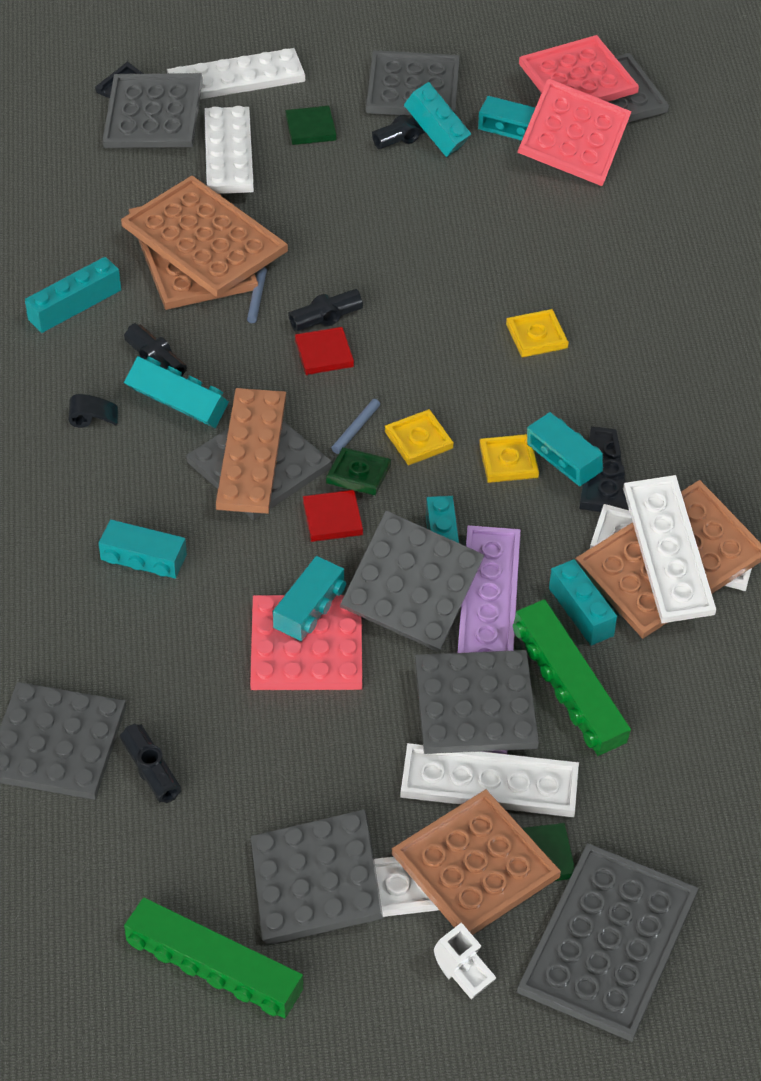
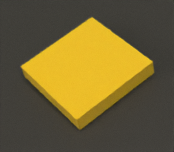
M553 309L506 319V325L521 357L568 348L569 342Z
M430 409L385 425V433L407 465L453 449L454 442Z
M527 434L480 439L479 446L488 483L539 478L534 450L527 445Z

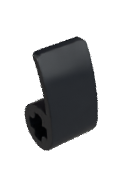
M76 394L70 398L68 420L72 426L77 428L87 427L90 425L92 417L105 420L117 426L118 406L103 398L86 394Z

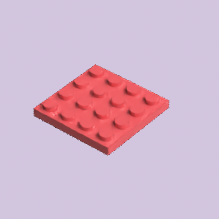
M597 35L519 57V65L541 93L548 78L606 102L638 93L639 85Z
M548 78L517 153L603 186L632 111Z
M253 595L251 690H362V617L340 607L344 595L334 598L327 614L321 615L314 631L307 633L302 641L273 628V610L285 595Z

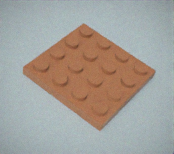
M487 789L392 848L393 857L455 928L462 922L472 935L560 878L561 873L556 865Z

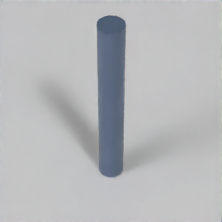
M265 267L257 271L256 274L258 286L253 289L247 317L249 323L257 321L267 272Z
M377 399L370 401L331 447L334 453L339 454L342 447H345L379 408L380 402Z

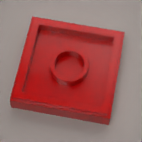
M343 327L295 334V343L305 375L354 367V360Z
M354 490L303 496V506L311 542L363 535V527Z

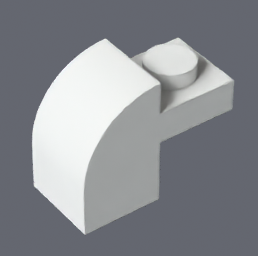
M461 922L437 942L434 947V954L448 979L453 977L472 1000L494 982L496 977L477 955L481 945Z

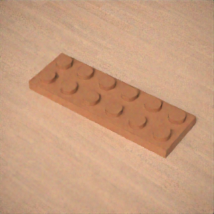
M236 388L216 499V510L269 514L286 404V392Z

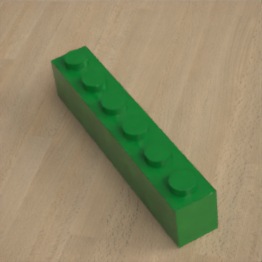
M541 600L516 611L513 623L515 635L523 640L529 657L532 660H536L544 680L551 683L557 700L565 705L569 711L570 720L575 726L578 725L582 731L586 745L589 748H593L597 756H600L626 744L631 728L546 600Z
M144 897L124 925L126 941L137 950L144 949L154 954L161 962H171L179 966L186 974L190 976L197 975L207 980L212 987L216 989L223 988L233 993L242 1002L248 1003L250 1001L260 1006L265 1013L271 1016L278 1015L286 1019L303 991V974Z

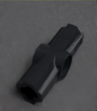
M400 115L394 119L391 125L372 131V139L374 145L379 150L401 141L405 144H412L425 131L414 117L409 118L407 115Z
M357 289L333 297L321 294L314 298L310 305L288 312L291 327L296 332L320 323L324 326H331L340 319V316L362 309L363 301Z
M134 323L128 327V330L124 333V339L139 352L141 358L146 360L149 356L161 362L160 367L166 370L170 366L182 372L181 377H183L187 371V366L172 353L170 345L163 337H154L141 324L137 325Z
M134 723L127 726L120 734V739L138 767L139 776L147 782L159 803H169L175 800L178 794L181 793V786L164 761L161 749L154 745L142 724L137 725Z

